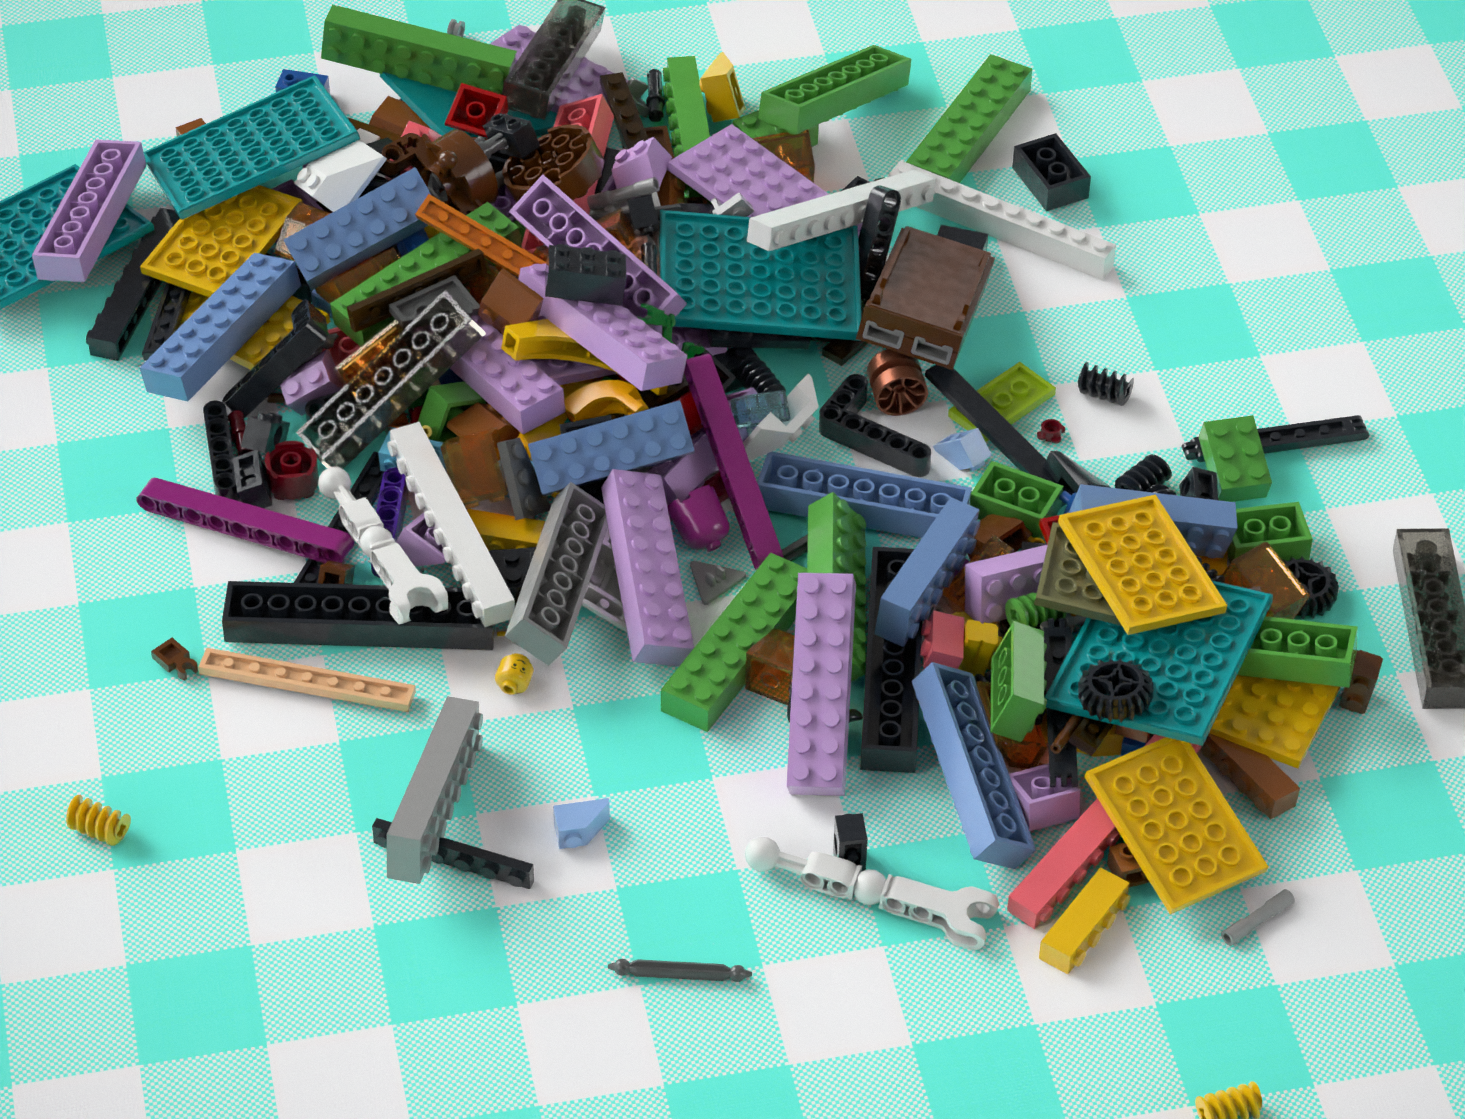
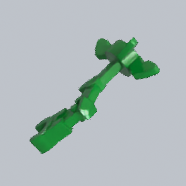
M642 303L640 307L647 309L648 314L644 318L638 316L637 318L643 320L646 324L662 325V337L673 344L672 327L675 325V315L671 313L666 315L665 311ZM683 342L681 351L689 359L694 357L695 353L700 354L705 349L691 342Z

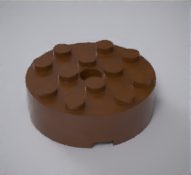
M562 125L547 129L549 134L538 138L540 147L523 159L510 156L507 159L502 174L504 176V183L516 203L542 175L548 178L572 201L576 198L584 197L588 193V189L602 175L604 158L586 128L579 125Z

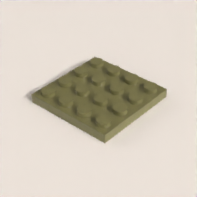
M1053 522L1034 605L1121 625L1058 523Z

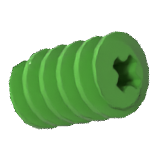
M1037 592L1008 599L1005 605L1006 617L1010 626L1013 621L1031 627H1037L1038 623L1041 624L1048 621V618H1054V622L1057 618H1065L1066 612L1034 605Z

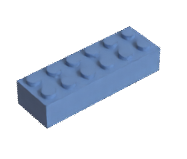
M416 167L285 238L284 242L310 289L313 290L429 226L417 219L415 213L427 195H431Z
M680 400L528 444L543 497L561 492L570 482L579 487L607 479L613 469L635 471L695 453Z
M1080 484L1069 510V513L1156 494L1194 554L1209 558H1223L1237 530L1236 502Z
M950 497L882 595L875 635L902 647L905 646L909 638H915L920 622L925 619L927 620L932 604H938L943 588L950 586L954 572L961 570L966 554H971L976 546L977 540L974 539V536L980 527V521L977 520L979 509Z

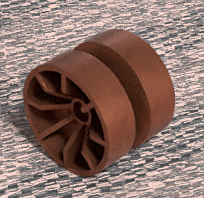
M886 349L876 354L868 363L867 376L876 405L880 411L887 415L901 416L914 412L924 404L928 397V388L918 359Z

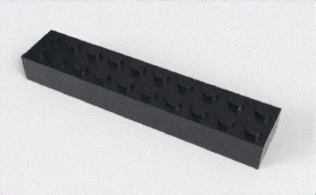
M873 547L860 770L916 772L919 701L916 698L912 681L920 674L921 670L920 651L923 621L919 624V630L915 638H909L904 647L875 635L880 599L914 549Z
M228 581L222 616L224 642L493 650L496 624L484 627L481 619L475 617L472 610V602L470 599L466 600L462 588L444 587L448 594L447 610L435 613L430 607L415 606L409 612L411 621L398 624L390 614L389 607L391 601L389 599V589L386 585Z

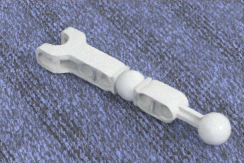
M329 467L324 470L319 476L318 481L320 492L330 499H337L340 503L339 515L343 525L354 541L361 547L362 552L370 557V562L373 564L375 571L389 589V599L391 601L389 609L398 624L411 621L409 612L415 606L430 607L435 613L447 610L448 594L441 581L435 576L420 573L401 546L392 538L391 533L383 528L380 517L366 498L355 499L350 492L351 479L349 473L340 467Z
M769 837L752 839L745 849V858L748 865L758 872H766L774 869V867L801 874L800 881L810 889L839 898H848L849 900H852L855 895L857 900L865 905L879 903V909H885L891 914L941 929L953 945L970 950L981 949L986 941L984 927L970 919L974 917L989 919L994 916L999 907L996 895L977 887H964L952 892L908 878L893 877L890 874L886 879L877 870L867 869L861 872V865L857 866L851 861L826 853L812 852L808 859L781 852L777 843Z

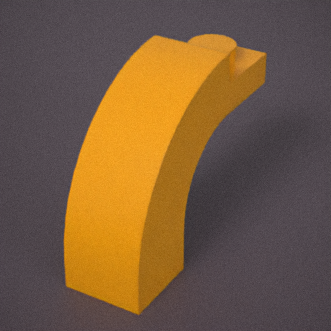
M603 380L591 383L573 392L564 400L565 414L571 422L613 413L630 415L649 409L637 388L628 382L620 380Z

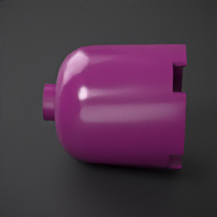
M707 485L690 491L691 497L682 502L677 498L667 508L674 525L687 547L692 550L706 549L707 552H711L722 546L720 541L728 535L730 525L714 488Z

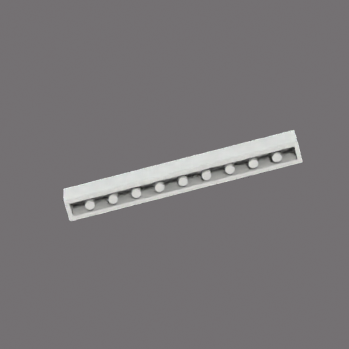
M901 160L889 173L888 177L916 170L936 178L933 201L916 206L917 208L978 232L987 233L991 237L1100 280H1103L1114 266L1116 244Z
M910 170L751 217L749 219L747 242L767 251H772L863 222L869 194L878 185L894 189L900 193L901 205L899 212L932 202L935 194L936 178L916 170Z
M420 422L390 430L391 441L387 443L391 457H396L400 474H405L409 491H414L418 508L424 510L427 526L433 527L436 543L443 546L445 560L447 563L451 562L456 581H461L466 600H471L475 617L481 619L484 627L510 620L515 608V600Z

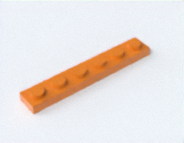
M430 194L427 195L415 213L417 219L472 251L479 248L484 252V258L519 277L520 269L523 267L546 263Z

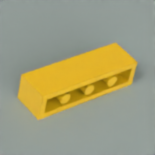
M466 508L488 551L537 547L545 521L529 518L515 520V517L511 515Z
M1100 867L1041 940L1039 959L1066 974H1069L1075 966L1079 967L1086 956L1087 950L1090 947L1094 948L1099 942L1102 931L1105 928L1109 929L1114 923L1118 911H1123L1130 901V895H1128L1130 883Z

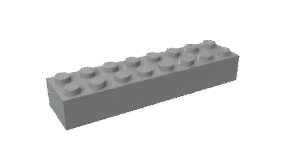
M572 482L553 499L505 634L506 638L548 666L568 647L608 528L604 504Z
M447 696L387 832L388 879L420 884L424 873H429L432 862L431 857L432 855L436 856L438 852L439 838L445 836L446 821L452 819L454 802L458 803L460 800L461 785H466L469 774L468 769L474 767L475 752L480 751L482 747L483 736L479 735V730L482 727L483 714L479 713V701Z

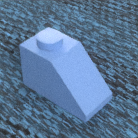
M978 428L951 434L933 445L937 453L959 470L968 468L971 471L977 470L985 465L984 460L992 456Z
M609 798L553 806L554 827L559 849L588 845L610 820Z

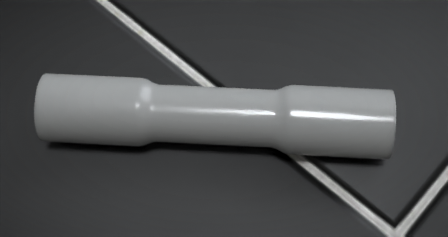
M653 177L616 190L590 195L587 198L589 208L595 210L612 205L615 202L658 192L660 186L657 178Z
M1284 889L1273 896L1250 915L1221 932L1223 941L1229 946L1240 941L1257 926L1294 904L1295 898L1289 890Z

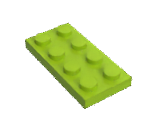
M1018 362L976 391L1012 425L1056 394V387L1023 363ZM955 406L948 410V417L964 429H976ZM982 434L985 442H987L989 439Z

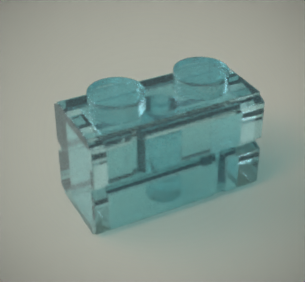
M784 390L744 395L733 398L730 401L737 428H746L747 433H752L770 412L782 423L791 419Z

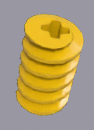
M81 794L73 797L66 814V824L69 829L77 830L81 834H87L89 837L96 838L101 842L106 841L110 846H115L124 838L131 823V817L128 813L121 817L120 810L117 809L112 812L110 806H105L102 809L100 802L93 804L90 798H86L83 801Z
M1251 1081L1248 1083V1086L1240 1084L1237 1089L1229 1087L1226 1092L1218 1090L1215 1095L1207 1093L1204 1098L1197 1096L1195 1105L1200 1119H1238L1239 1115L1241 1119H1249L1250 1112L1254 1119H1259L1262 1108V1096L1258 1085Z

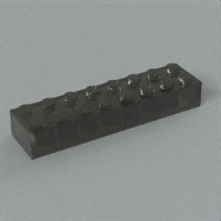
M557 0L504 81L502 95L507 96L509 110L519 111L537 119H546L601 32L606 7L586 0Z
M446 290L443 291L296 433L309 449L312 447L315 450L318 460L327 468L340 467L344 469L479 341L486 332Z
M1449 528L1396 529L1392 551L1422 709H1465V604Z

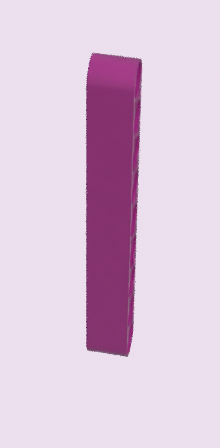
M704 354L686 359L684 374L751 561L755 570H757L770 553L784 558L711 355Z
M151 478L136 497L138 505L145 511L323 563L330 560L343 563L355 546L354 539L346 532L160 478Z

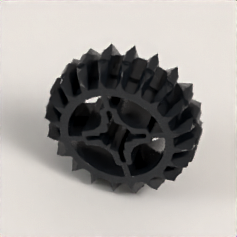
M1291 556L1288 561L1282 559L1279 564H1275L1270 574H1268L1266 584L1267 593L1273 594L1274 609L1281 608L1282 614L1290 613L1292 618L1295 615L1301 616L1302 620L1305 616L1314 619L1316 614L1323 616L1326 611H1330L1337 600L1339 589L1336 574L1331 572V567H1324L1323 561L1314 562L1313 557L1310 560H1305L1303 556L1297 560Z
M1109 658L1108 662L1099 660L1097 665L1090 664L1089 669L1083 671V675L1078 682V698L1083 706V710H1088L1090 716L1097 715L1099 721L1104 718L1108 719L1110 723L1113 720H1119L1122 723L1125 718L1133 721L1135 715L1142 716L1143 711L1149 709L1153 699V682L1148 670H1143L1142 664L1134 665L1133 660L1123 662L1122 658L1119 661H1113Z

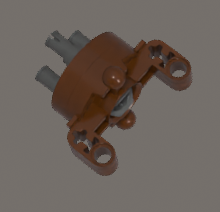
M451 130L434 141H431L426 134L420 137L415 133H408L383 148L381 155L387 158V160L379 170L385 175L392 176L410 166L416 167L433 197L464 215H468L486 202H489L491 205L495 203L498 197V189L506 185L502 174L503 169L495 174L488 159L491 158L493 153L507 147V140L501 133H497L488 140H485L482 136L474 140L460 130Z

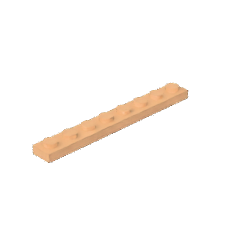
M206 648L198 667L200 675L409 712L416 693V687L412 684L213 648Z

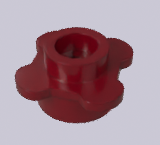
M1047 419L1041 423V431L1037 432V438L1054 444L1060 443L1061 435L1065 433V427L1058 420Z

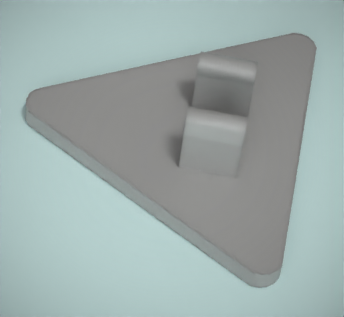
M699 561L690 562L692 574L702 604L708 605L746 578V572Z

